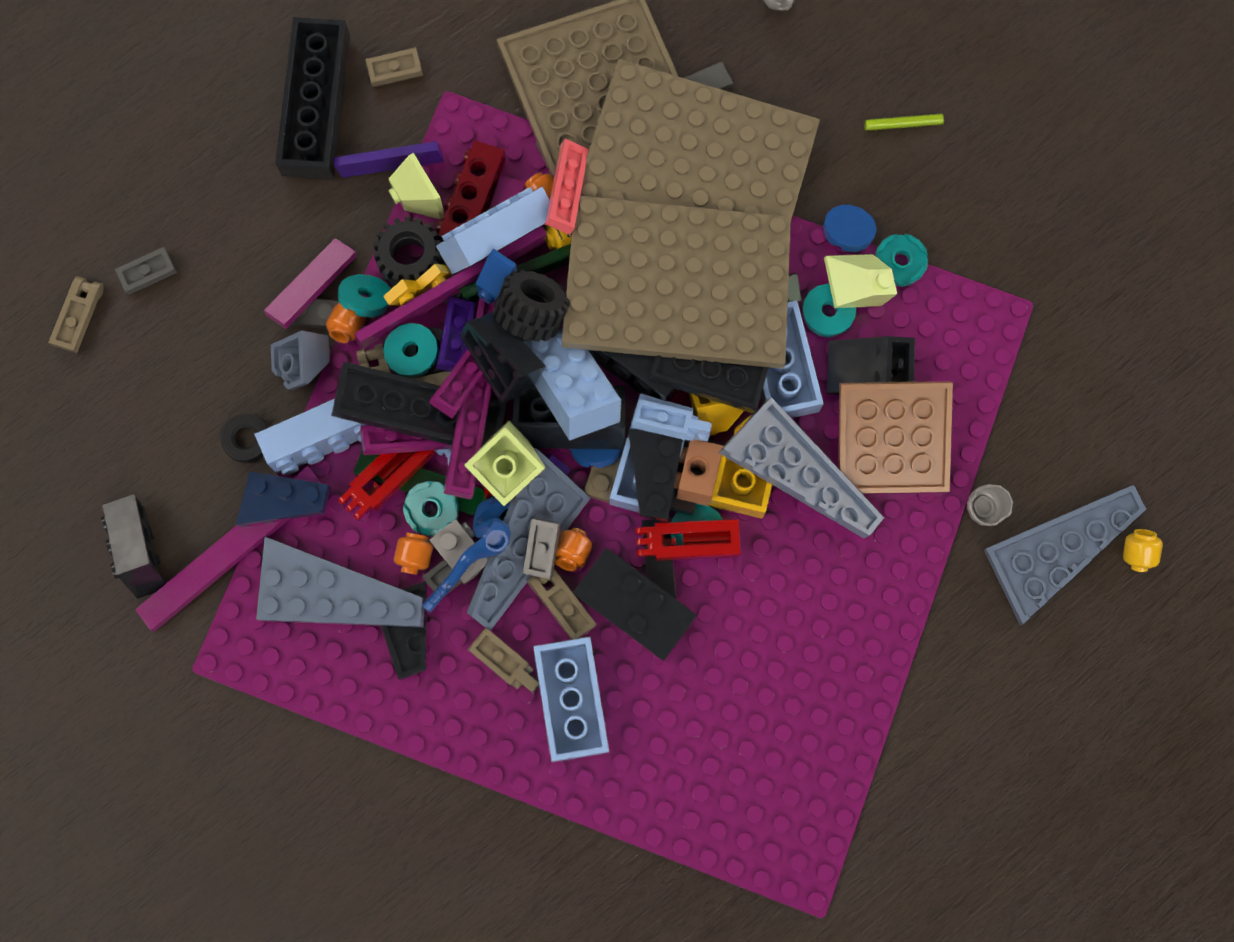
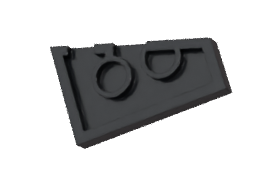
M628 428L640 517L667 522L683 439Z
M426 581L402 589L424 598L425 601L427 600ZM424 609L423 627L381 626L400 681L427 671L426 609Z

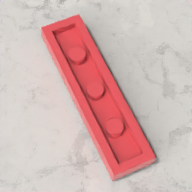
M564 139L560 146L545 224L570 235L575 228L589 149Z

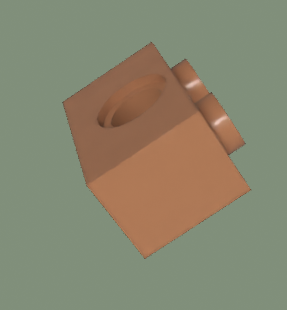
M693 439V441H690L688 448H682L679 463H683L684 468L682 473L677 472L674 488L678 489L677 499L709 506L721 454L718 452L723 448L722 445ZM692 468H699L704 474L695 475L690 470Z

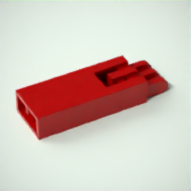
M434 450L380 454L349 484L351 488L339 498L338 502L344 505L352 499L353 501L346 507V510L351 513L359 506L360 509L353 516L357 521L372 508L377 511L435 455ZM377 474L385 481L381 486L374 482L370 489L367 490L365 488Z
M739 519L655 523L654 527L635 528L636 535L647 534V538L636 539V545L647 546L648 548L637 550V557L656 556V561L739 557L741 555ZM664 534H682L683 546H676L675 538L664 539Z

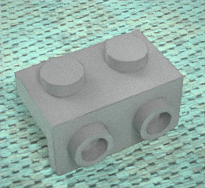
M455 519L432 537L430 542L453 569L462 553L475 543L471 539L475 535L465 522L460 525ZM489 557L479 559L467 568L460 578L464 585L484 570Z

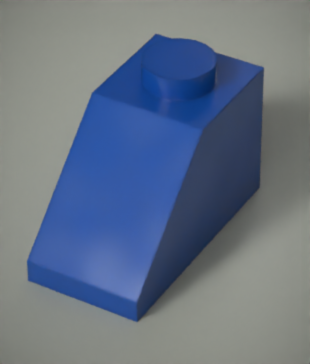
M494 248L490 252L476 281L477 291L479 292L478 296L489 305L495 304L505 277L510 276L512 272H517L516 264Z

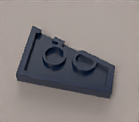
M249 472L236 525L238 527L249 526V524L261 522L265 524L274 522V520L297 519L325 514L331 487L327 484Z

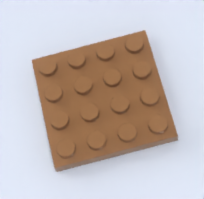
M953 382L839 383L838 469L861 493L950 492Z

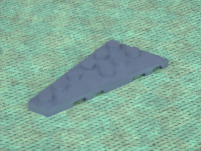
M772 397L760 406L718 452L862 538L870 536L884 519L878 510Z
M535 448L533 449L541 459L545 469L512 498L504 518V522L509 526L511 532L509 544L500 554L488 558L467 614L489 631H491L525 586L527 580L532 576L523 574L531 519L536 517L561 522V533L568 529L590 500V497Z
M1134 485L984 550L1020 626L1146 510Z
M265 537L256 620L423 627L425 608L422 605L425 602L424 598Z

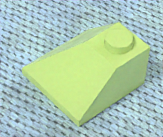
M410 154L389 178L392 187L388 190L395 204L401 203L405 211L437 219L444 218L445 213L439 194L415 154Z
M873 254L826 256L824 258L835 308L882 306L897 295L892 269Z
M510 421L496 432L464 465L503 506L545 469L544 464L530 442Z

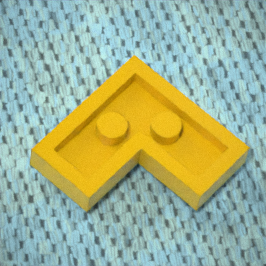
M434 264L416 281L402 279L383 297L389 305L402 306L449 279L453 274H451L447 265Z

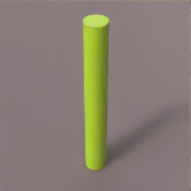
M943 114L872 119L864 121V128L867 131L941 125L944 118Z

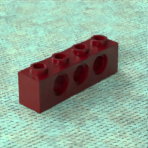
M474 140L471 149L467 148L463 159L465 166L463 171H459L455 178V192L453 196L449 195L446 201L445 210L447 213L444 219L439 220L436 228L441 243L444 241L441 236L464 224L454 222L458 217H466V222L487 211L506 162L504 149ZM476 170L485 171L481 176L473 175ZM468 193L476 194V197L472 200L464 199V196Z

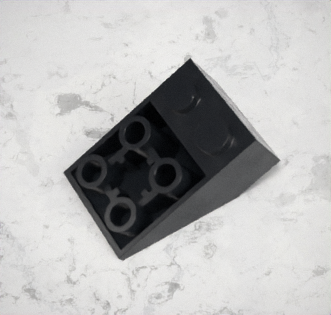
M883 336L829 341L826 394L839 395V383L914 382L915 338Z

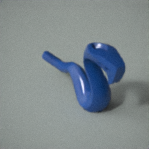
M492 496L478 505L473 521V532L476 537L481 539L462 553L450 574L438 586L436 591L431 594L429 599L423 603L422 606L427 611L432 612L473 562L498 555L505 550L509 544L511 532L509 526L499 518L509 508L512 499L503 506L495 496Z

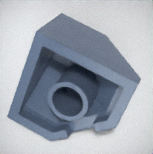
M299 331L271 344V370L276 376H280L284 380L283 385L288 390L293 391L309 384L330 362L328 335Z

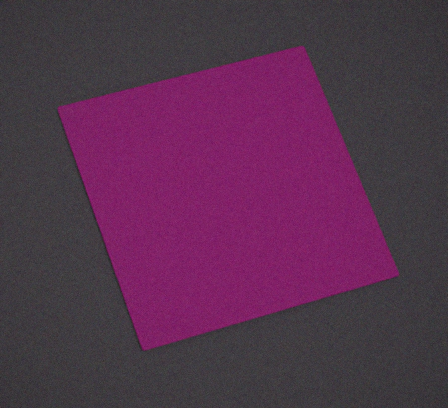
M447 91L442 95L422 143L438 142L444 155V162L421 166L440 196L445 215L447 213L445 210L446 201L449 195L453 196L456 189L454 186L456 175L459 171H463L465 152L467 148H472L474 140L505 150L506 162L500 176L526 183L527 180L539 172L550 174L536 148L537 141L528 120ZM476 170L473 175L481 176L485 171ZM468 193L464 196V199L472 200L476 197V194ZM493 194V196H492V199H491V202H490V204H489V207H488L487 211L490 210V207H491V204H492V200H493L494 194ZM401 203L394 205L387 223L392 226L397 218L400 219V222L405 221V217H411L413 222L418 218L423 221L424 225L428 223L432 226L433 231H436L440 219L405 211ZM792 215L789 273L794 272L798 275L801 300L797 302L824 404L820 412L791 419L838 468L839 395L826 394L828 342L883 336L915 338L914 382H953L950 492L862 493L884 517L872 534L866 538L853 533L774 485L771 487L763 519L712 507L723 520L739 519L741 555L739 557L673 560L676 600L694 612L697 618L665 661H662L575 595L597 624L596 627L581 638L590 637L609 753L552 762L540 686L534 694L524 685H521L517 690L468 650L485 629L484 626L467 614L483 571L465 585L461 583L447 594L432 612L427 611V671L400 681L381 626L256 620L264 549L263 541L238 562L193 665V672L813 916L823 918L827 914L1023 339L1033 309V303L928 264L920 280L912 285L896 286L897 295L884 305L856 307L855 319L847 331L831 338L819 336L807 327L805 320H803L802 306L811 290L819 285L829 284L824 258L826 256L873 254L875 256L879 246L870 244L866 249L859 252L841 250L842 247L837 245L834 247L828 242L824 236L823 226ZM458 217L454 222L462 224L467 221V218ZM546 224L541 225L545 230ZM545 241L542 245L512 262L517 266L552 252L555 249L550 250ZM412 244L403 246L397 251L394 260L404 265L413 264L422 257L424 249ZM373 253L364 275H371L386 282L379 271ZM901 254L894 256L897 264L902 266L908 264L906 256ZM569 264L544 274L546 277L554 279L564 288L563 291L567 292ZM390 281L386 282L392 289L393 287L391 286ZM478 301L475 302V303H476V306H475V312H474V319H475V317H476ZM442 302L406 324H420L424 327H434L443 331L447 304ZM391 305L389 308H387V311L382 315L375 317H366V323L364 327L375 322L376 320L387 315L388 313L399 308L400 306ZM824 305L822 307V313L825 316L832 317L836 315V310L833 306ZM389 334L378 339L377 341L373 342L372 344L366 346L363 349H365V351L375 349V345L383 344L384 346L385 340L389 336ZM356 340L348 343L334 342L330 352V362L323 368L304 412L335 399L343 362L360 365L356 351L361 350ZM378 359L368 361L370 368L380 365ZM598 364L612 386H625V447L628 428L631 427L640 394ZM390 368L391 374L398 375ZM678 390L669 401L692 408L689 393ZM491 391L490 399H497L498 397L495 392ZM514 399L506 402V423L508 421L513 423ZM761 399L759 400L757 410L762 405ZM744 411L727 431L711 435L709 438L714 439L713 444L724 447L734 436L735 428L754 413ZM359 440L349 444L350 447L343 452L334 453L333 451L324 455V459L316 464L309 465L306 463L298 467L299 470L291 475H276L293 479L309 466L323 484L331 487L325 514L289 519L268 538L401 590L424 582L423 576L444 560L433 546L429 567L426 570H418L417 575L401 572L402 566L395 564L394 555L398 539L403 536L406 537V533L423 535L414 531L406 522L403 506L408 493L398 490L377 511L372 508L358 521L353 516L360 509L359 506L351 513L346 510V507L353 501L352 499L344 505L338 502L339 498L351 488L349 484L357 477L353 472L363 449L362 442ZM535 448L543 455L547 453L552 454L568 466L570 471L567 477L584 492L592 466H589V468L584 467L574 461L570 454V449ZM435 452V455L422 468L446 476L448 458L444 453L440 456ZM476 478L475 487L484 490L483 484ZM370 481L365 488L367 490L370 489L374 481ZM590 498L567 529L578 528L586 532V537L592 542V550L584 567L575 571L564 570L555 563V571L573 593L603 551L608 548L646 577L645 557H637L636 552L637 550L644 549V546L636 545V539L643 538V535H636L635 528L642 527V520H650V518L640 517L638 512ZM431 501L425 503V512L430 516L436 515L438 512L437 504ZM672 510L669 511L668 516L670 523L677 513ZM459 512L457 518L459 524L462 525L465 522L473 531L474 516ZM427 536V541L430 542V539L434 536ZM474 536L471 539L476 543L481 538ZM548 581L543 587L546 591H549L554 585L551 581ZM528 583L525 584L491 629L495 636L530 664L529 666L534 669L530 676L538 683L539 678L534 646L571 640ZM427 584V599H429L434 591Z

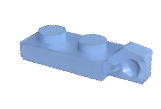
M640 399L638 400L633 417L632 428L683 440L708 441L712 423L698 420V417L692 415V411Z

